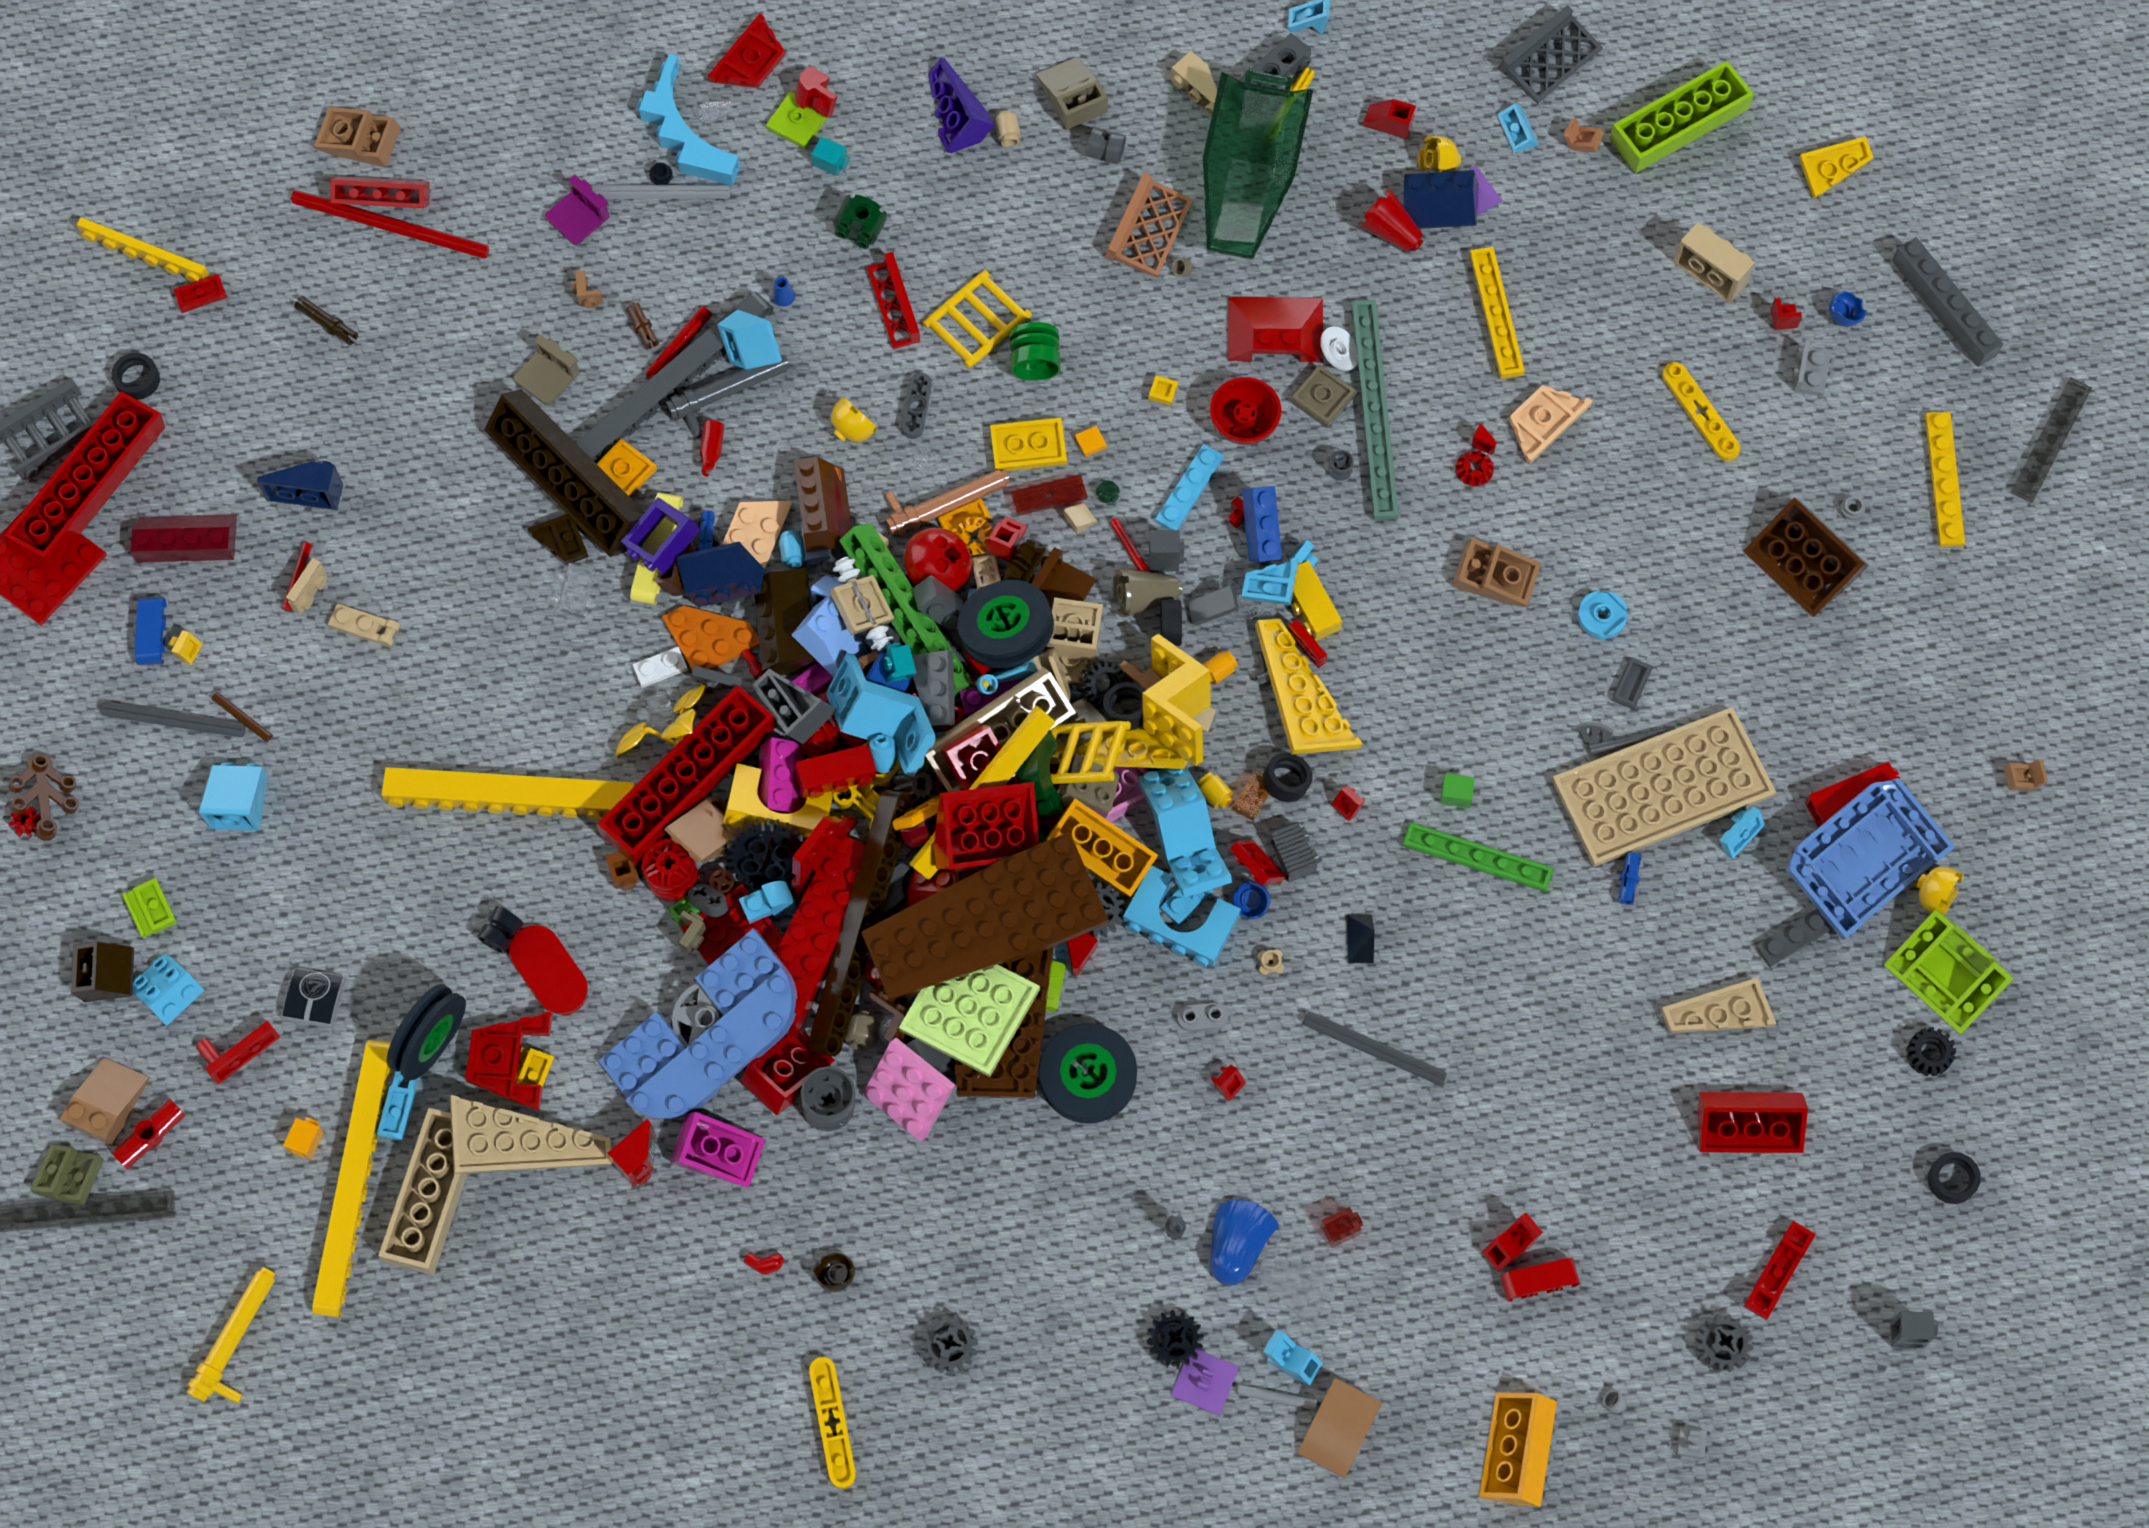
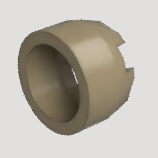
M1177 258L1172 264V271L1177 277H1186L1193 270V265L1186 258Z

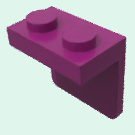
M573 175L568 180L571 192L545 214V217L573 245H578L608 220L610 216L607 208L608 202L604 196L593 192L591 185L585 179L580 180L576 175Z

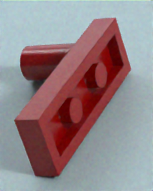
M267 1020L223 1055L218 1052L209 1039L201 1040L197 1044L196 1049L208 1063L205 1070L219 1085L278 1040L280 1036Z

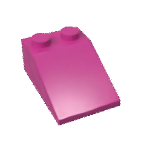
M698 1112L688 1113L684 1118L669 1162L697 1173L749 1188L765 1139Z

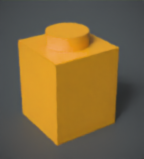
M305 1117L304 1120L295 1118L283 1147L287 1152L311 1160L324 1134L323 1130L319 1127L320 1123L308 1117Z

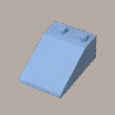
M831 594L814 606L792 634L833 677L836 675L846 653L856 655L857 660L861 656L869 654L860 634L850 635Z

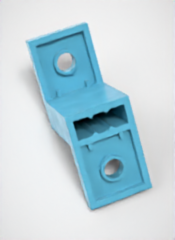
M846 653L826 692L830 705L837 709L834 715L840 731L870 741L878 735L890 736L894 739L895 752L904 774L914 777L917 770L922 767L924 757L929 748L933 747L936 737L919 697L866 681L856 655Z
M1187 766L1184 769L1165 768L1158 771H1150L1145 775L1137 777L1139 787L1153 811L1164 861L1184 898L1232 883L1231 874L1215 846L1206 800Z

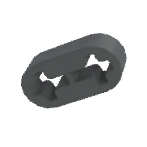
M697 884L688 890L690 904L708 916L719 917L724 915L729 909L726 896L706 884Z

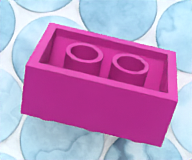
M771 737L760 746L759 769H761L758 783V798L766 808L776 813L791 814L799 811L804 806L805 798H802L794 769L795 762L806 760L808 756L794 741Z

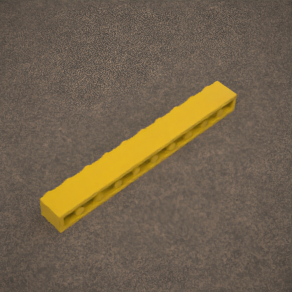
M385 767L381 796L385 803L396 808L403 807V804L413 805L417 809L438 806L440 810L450 811L453 807H457L467 812L487 809L490 813L500 814L502 810L512 811L516 815L537 812L539 816L550 817L554 813L562 814L565 818H576L577 815H586L589 819L600 820L635 784L633 782Z

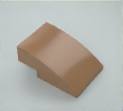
M329 107L314 147L337 157L387 167L401 127L393 117L373 116L369 110Z
M1471 538L1464 546L1452 586L1502 603L1526 607L1528 606L1541 563L1499 544L1493 547Z
M1334 1378L1297 1454L1345 1478L1382 1402Z

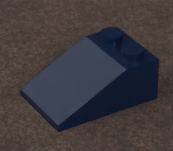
M310 461L257 477V483L266 501L338 510L344 484L335 465L331 462Z

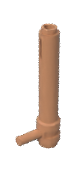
M998 469L914 507L908 506L903 509L894 493L888 492L885 494V498L894 513L889 514V518L885 519L887 529L892 537L896 535L900 537L906 534L907 530H916L923 523L1005 488L1006 484L1010 483L1009 477L1005 470L1000 471Z

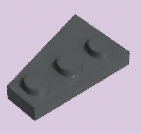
M944 650L913 655L916 669L913 679L932 728L955 725L953 651Z

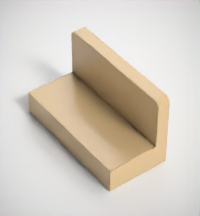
M1055 648L1040 652L1033 658L1038 670L1044 667L1050 671L1066 698L1070 700L1071 690Z

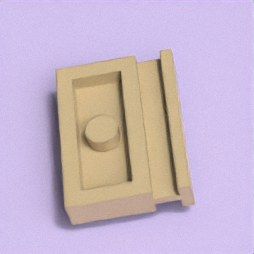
M314 558L311 559L286 596L292 610L299 614H302L304 609L307 610L311 607L314 601V594L318 589L321 590L327 582V574L324 567L321 566L320 561Z

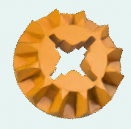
M973 516L966 518L958 525L956 534L963 539L973 556L977 553L984 554L993 528L988 521L981 517ZM980 529L978 531L979 534L977 536L980 539V541L975 540L974 542L970 543L971 535L969 534V531L973 533L976 530Z

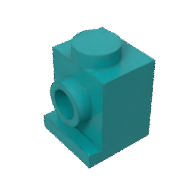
M901 643L886 646L887 652L883 661L886 671L890 672V675L886 678L887 683L911 679L916 674L910 646H901Z

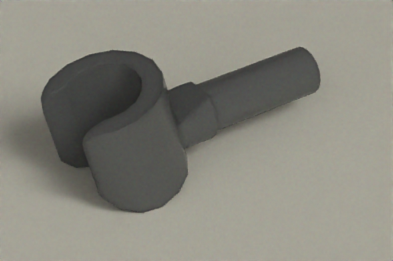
M1263 654L1258 655L1261 673L1255 675L1257 683H1260V689L1271 685Z

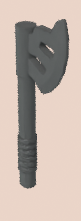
M1596 722L1578 724L1571 727V729L1581 733L1583 743L1589 745L1590 755L1638 744L1674 730L1675 726L1652 730L1617 740H1610V736L1613 734L1611 728ZM1587 728L1592 730V737L1588 736ZM1599 731L1602 732V742H1601V743L1599 742V739H1598V732H1599Z

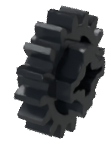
M1171 1310L1170 1317L1161 1313L1160 1322L1155 1319L1152 1321L1155 1329L1148 1328L1147 1334L1153 1336V1338H1149L1146 1341L1147 1345H1153L1149 1350L1150 1355L1157 1353L1156 1362L1159 1363L1165 1360L1166 1368L1171 1363H1175L1176 1369H1179L1180 1362H1184L1186 1366H1189L1190 1357L1195 1360L1198 1358L1195 1350L1200 1351L1203 1349V1345L1198 1343V1341L1204 1340V1334H1197L1201 1329V1325H1193V1316L1186 1319L1185 1311H1182L1180 1316H1176L1175 1311ZM1179 1323L1180 1325L1170 1327L1168 1324ZM1189 1331L1193 1337L1192 1346L1186 1340V1335ZM1181 1333L1180 1344L1178 1342H1174L1169 1346L1171 1340L1170 1335L1175 1337L1177 1336V1334L1179 1335ZM1158 1334L1164 1338L1162 1348L1158 1345ZM1172 1352H1181L1183 1355L1171 1356L1170 1354Z

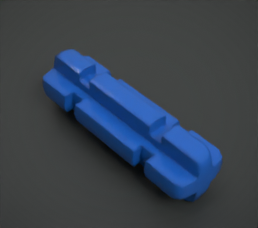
M704 510L701 512L698 551L712 548L713 524L715 521L713 511Z

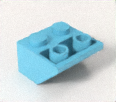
M737 309L717 324L730 364L743 369H751L782 361L779 345L775 340L773 327L769 320Z

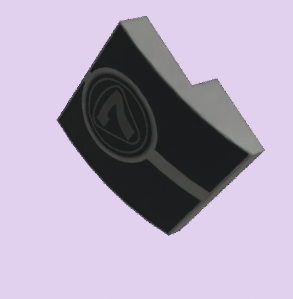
M295 968L286 993L281 1019L332 1028L338 1011V1000L344 987L345 977Z

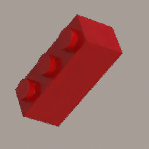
M868 744L795 762L794 769L802 798L810 797L811 799L821 797L824 793L830 791L835 793L842 792L854 785L860 787L869 785L875 780L877 772Z

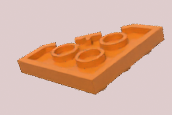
M684 605L662 616L692 672L695 666L714 670L741 656L744 650L750 649L751 651L760 646L759 638L750 622Z

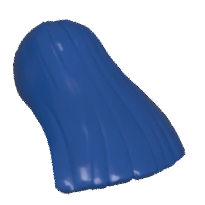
M1232 1199L1222 1203L1217 1209L1213 1224L1210 1267L1213 1276L1221 1284L1237 1285L1250 1274L1270 1236L1279 1227L1273 1215L1256 1202Z

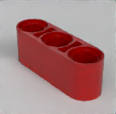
M1565 1258L1512 1270L1500 1275L1507 1302H1512L1513 1298L1517 1297L1525 1299L1538 1296L1539 1292L1546 1291V1293L1564 1290L1563 1287L1571 1285L1573 1288L1580 1285L1573 1258Z

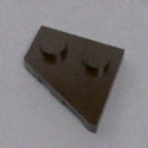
M568 514L527 528L532 538L565 565L589 557L577 525Z

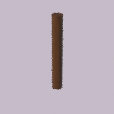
M219 692L212 696V700L243 723L266 743L273 737L269 731Z

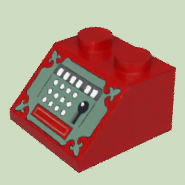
M646 1119L607 1153L615 1168L633 1187L637 1184L643 1185L652 1176L650 1173L654 1168L656 1133L651 1122Z

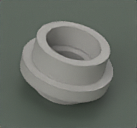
M1851 496L1843 500L1840 510L1845 518L1857 520L1863 516L1865 504L1859 497ZM1854 506L1857 511L1853 512L1848 507Z

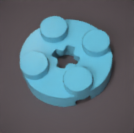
M1594 591L1588 594L1580 604L1577 616L1579 624L1587 634L1599 640L1615 637L1625 627L1627 606L1623 599L1613 592L1599 593L1600 591ZM1597 611H1607V619H1600Z

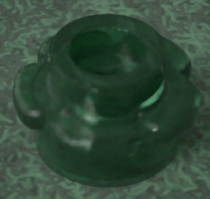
M1103 481L1096 489V495L1099 496V500L1102 503H1114L1119 498L1120 489L1113 481Z

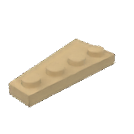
M1758 977L1674 1003L1661 1009L1670 1034L1776 1026V1021Z

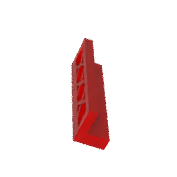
M889 252L884 254L885 262L868 266L867 271L894 350L919 343L920 332L894 254ZM886 268L888 272L886 280L882 282L876 279L873 272ZM885 288L895 293L891 302L881 297ZM891 308L901 312L898 322L888 318L887 315ZM900 328L908 333L909 339L896 342L894 334Z

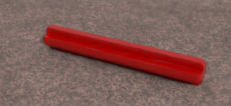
M704 306L698 309L645 373L648 379H651L682 352L710 319L712 314L709 309Z

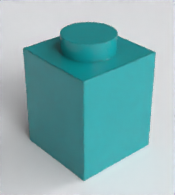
M822 136L811 153L812 166L835 176L839 174L840 170H845L849 162L845 146Z

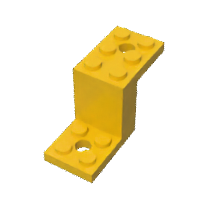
M1157 634L1151 638L1152 670L1157 673L1161 680L1142 693L1143 728L1148 734L1162 741L1166 747H1170L1177 752L1184 760H1188L1197 766L1203 762V726L1193 718L1211 706L1210 670Z

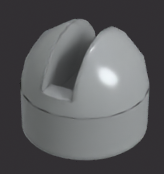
M1610 1390L1603 1397V1406L1612 1413H1620L1626 1407V1399L1618 1390Z

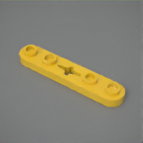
M1678 362L1667 364L1662 373L1664 382L1715 454L1724 461H1732L1737 458L1740 452L1739 442L1690 373ZM1697 406L1700 409H1706V418L1702 414H1696Z
M819 1357L811 1363L809 1374L829 1478L836 1488L847 1489L856 1480V1470L837 1372L834 1363L829 1358ZM830 1409L835 1420H840V1423L836 1424L837 1436L834 1437L831 1427L825 1426V1423L829 1422Z

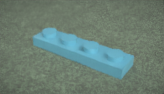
M1203 444L1155 518V523L1168 530H1178L1223 461L1224 455Z

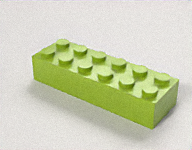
M1725 61L1613 124L1609 140L1633 171L1637 173L1749 110L1754 93L1731 64Z

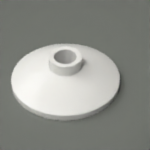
M1332 326L1327 328L1321 335V348L1326 359L1339 370H1352L1358 364L1355 340L1347 331L1340 327Z

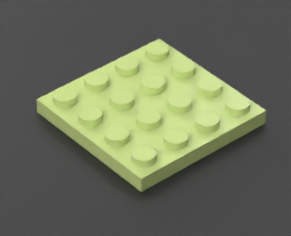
M998 964L986 971L982 969L970 973L968 977L962 979L957 977L943 982L944 985L938 987L933 985L921 989L899 1026V1030L990 1077L1040 990L1039 985Z

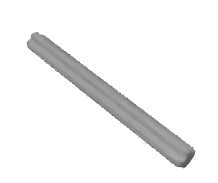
M730 185L592 186V191L597 195L601 194L605 199H728L731 195Z

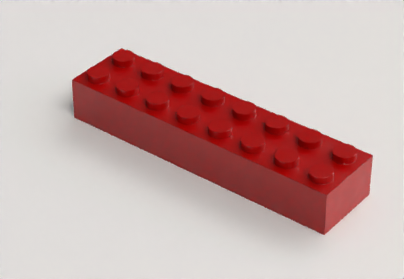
M120 391L4 534L9 549L50 572L165 429L161 413Z
M737 685L692 729V734H687L597 823L600 835L636 866L652 844L663 840L668 835L665 831L667 826L696 807L736 767L737 763L739 764L776 728L774 716Z
M841 834L838 836L839 842L836 847L831 851L828 850L823 856L824 861L816 871L775 953L791 974L796 986L797 999L794 1011L796 1015L788 1030L789 1033L798 1036L828 975L866 844Z

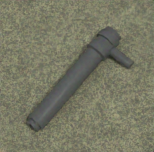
M784 354L781 355L782 361L779 363L742 369L695 390L688 389L683 392V395L670 397V400L665 402L667 410L672 419H682L685 417L694 437L702 436V429L694 413L700 411L701 407L787 372L786 369L790 368L788 359Z

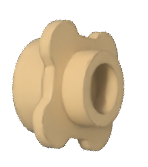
M1280 950L1260 951L1258 953V959L1261 963L1259 971L1262 975H1268L1272 972L1281 974L1284 971V965L1281 963L1283 954Z

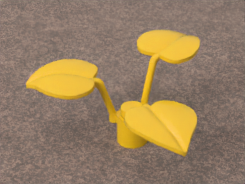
M704 683L689 690L676 702L673 712L675 714L680 712V715L662 734L647 727L646 722L631 728L620 740L615 757L618 758L619 754L633 748L646 733H651L674 747L687 734H692V724L696 712L694 709L689 708L699 700L707 685Z

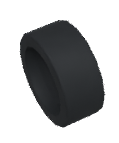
M138 352L129 353L122 356L114 364L112 381L118 392L121 391L136 400L151 396L157 390L160 383V373L154 361L146 354ZM136 365H143L148 368L150 375L142 385L137 387L124 385L122 376L128 368Z
M1161 600V636L1175 646H1181L1182 643L1181 600Z
M1131 682L1116 684L1110 688L1103 699L1106 720L1108 722L1129 721L1131 728L1126 731L1135 730L1143 726L1142 693L1146 690L1141 685ZM1126 698L1136 699L1142 704L1139 710L1128 715H1120L1113 711V706Z
M1281 753L1270 760L1263 773L1262 782L1266 791L1272 797L1283 802H1295L1305 795L1312 783V771L1303 758L1295 754L1291 755V753ZM1285 768L1293 771L1299 777L1300 786L1289 787L1282 784L1276 778L1275 769Z
M1959 1152L1943 1154L1931 1165L1928 1172V1184L1931 1192L1939 1200L1949 1204H1959L1967 1201L1978 1190L1981 1183V1173L1978 1165L1971 1157ZM1954 1163L1962 1166L1967 1171L1969 1184L1964 1191L1953 1193L1945 1189L1939 1180V1173L1943 1166Z

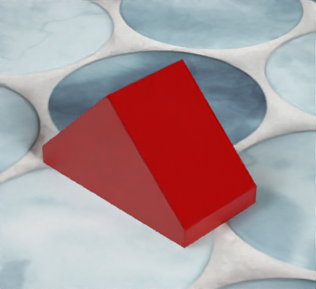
M1088 933L1066 941L1073 976L1079 975L1098 947V939Z

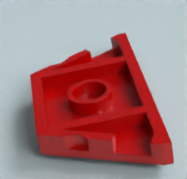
M758 14L708 74L709 82L759 88L785 56V51L780 42L776 40L772 29L767 25L763 14Z

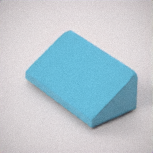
M1517 102L1497 114L1513 153L1539 145L1522 106Z
M1031 659L1026 663L1002 669L991 675L997 679L998 683L1027 678L1037 672L1038 668L1034 660Z

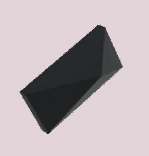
M1372 914L1346 915L1348 964L1374 963L1375 929Z

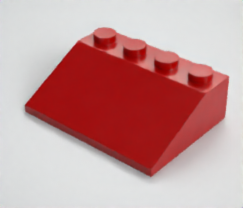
M1034 782L940 793L934 838L936 869L951 870L990 865L1039 844Z

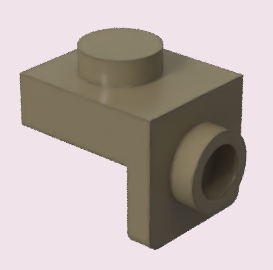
M682 911L680 914L682 922L688 925L689 928L679 941V945L683 952L690 955L694 949L697 950L701 946L706 927L701 916L694 912L688 914Z

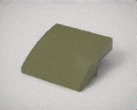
M50 1145L30 1190L35 1194L50 1199L84 1205L104 1159L96 1154L78 1153L73 1147Z

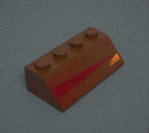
M819 457L793 460L806 552L843 547L839 540L852 529L844 469Z

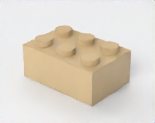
M1699 222L1680 241L1673 262L1729 303L1747 285L1755 264L1747 254L1741 253L1729 241L1721 239L1709 227L1703 226Z

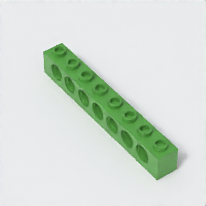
M872 524L854 526L839 541L850 559L856 560L854 565L857 569H860L859 573L863 578L874 575L894 616L891 623L905 645L910 646L912 656L944 650L953 651L934 620L918 609L913 587ZM953 651L954 698H959L960 691L969 689L974 682Z

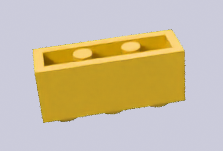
M1309 560L1299 564L1291 607L1295 615H1300L1304 623H1302V626L1315 641H1318L1341 630L1342 619Z

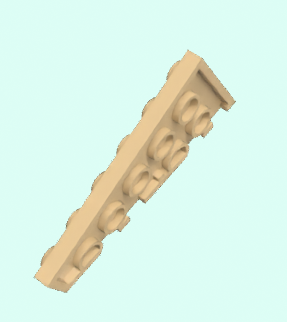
M450 1095L454 1174L606 1166L612 1164L607 1154L611 1150L609 1137L583 1130H575L564 1127L561 1124L549 1123L539 1118L502 1108L490 1107L480 1102H472Z

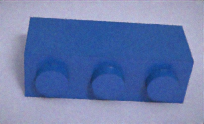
M1275 486L1242 489L1249 561L1262 562L1282 559Z

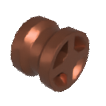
M718 869L710 875V887L725 896L735 889V881L730 871Z

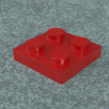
M1254 840L1236 841L1230 847L1234 853V859L1240 865L1248 868L1251 872V878L1257 884H1279L1287 877Z

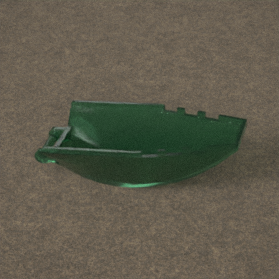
M1248 67L1245 82H1241L1231 75L1221 72L1203 153L1206 248L1208 252L1253 260L1295 178L1314 89L1291 91L1293 75H1288L1287 77L1257 72L1254 71V68ZM1251 81L1285 86V90L1251 84Z

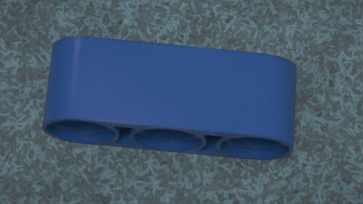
M165 597L138 598L135 637V659L137 665L164 663V660H162V653H165L163 630H166L164 608H167Z

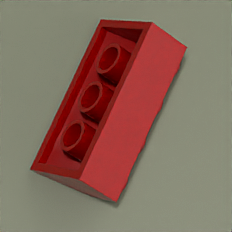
M1699 1092L1698 1129L1700 1152L1804 1153L1808 1106L1803 1093Z

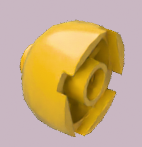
M1428 135L1424 138L1423 142H1426L1424 149H1420L1418 153L1420 172L1423 168H1425L1426 173H1430L1427 168H1437V172L1457 171L1461 164V155L1455 143L1443 136Z
M844 396L832 409L831 423L836 428L833 433L843 442L846 439L853 443L866 441L878 430Z
M1937 867L1932 869L1928 875L1922 874L1916 887L1920 888L1918 897L1923 908L1929 913L1937 909L1945 915L1958 893L1955 885L1957 882L1962 884L1964 874L1950 867Z

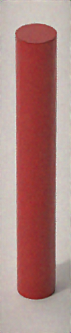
M1113 518L1109 523L1138 571L1150 572L1118 518Z
M303 542L286 596L305 570L312 549V544ZM285 596L282 610L291 612L292 608Z

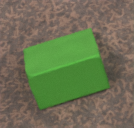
M686 896L667 909L680 928L685 925L680 916L682 911L688 914L694 912L699 915L701 911L690 904L689 896Z

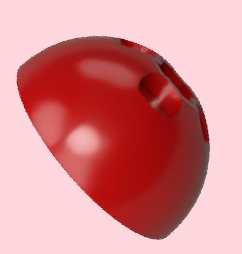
M1239 377L1225 382L1216 390L1210 403V416L1217 432L1226 440L1239 445H1253L1265 440L1275 431L1281 418L1282 407L1277 393L1267 383L1256 378Z
M927 528L914 534L906 545L904 563L907 574L914 586H917L930 575L955 593H958L966 585L971 574L972 558L968 546L956 533L944 528Z

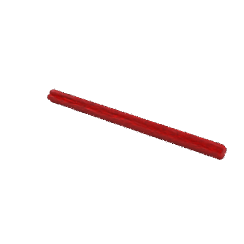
M298 190L293 191L291 195L292 203L483 259L487 258L490 249L486 244L347 204L330 203L329 199Z

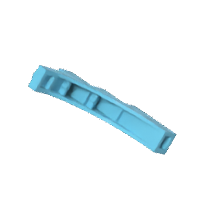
M669 54L666 62H663L661 65V77L659 81L655 82L653 92L646 90L644 97L638 101L637 111L640 113L641 121L659 125L656 137L659 138L661 147L678 151L676 164L679 166L680 173L733 186L740 168L739 157L711 146L686 125L673 99V85L680 68L677 55Z

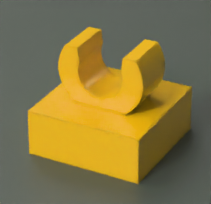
M183 630L179 638L172 636L168 643V646L173 647L171 652L182 662L192 665L203 645L190 632Z

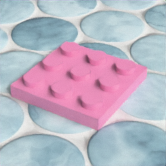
M895 1038L887 1047L862 1095L917 1140L922 1142L928 1136L956 1085L899 1039Z

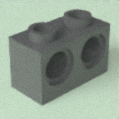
M1901 1311L1890 1321L1891 1347L1923 1349L1938 1334V1322L1934 1320L1933 1312Z

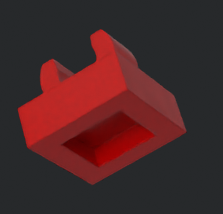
M1238 496L1231 502V510L1233 512L1228 517L1230 519L1229 523L1235 528L1243 520L1245 521L1243 500Z
M1346 785L1340 790L1331 805L1349 822L1365 803V798H1360L1355 793L1356 790L1354 788H1349Z
M1231 1064L1227 1068H1220L1222 1074L1218 1078L1211 1077L1220 1094L1228 1101L1246 1084L1239 1070Z

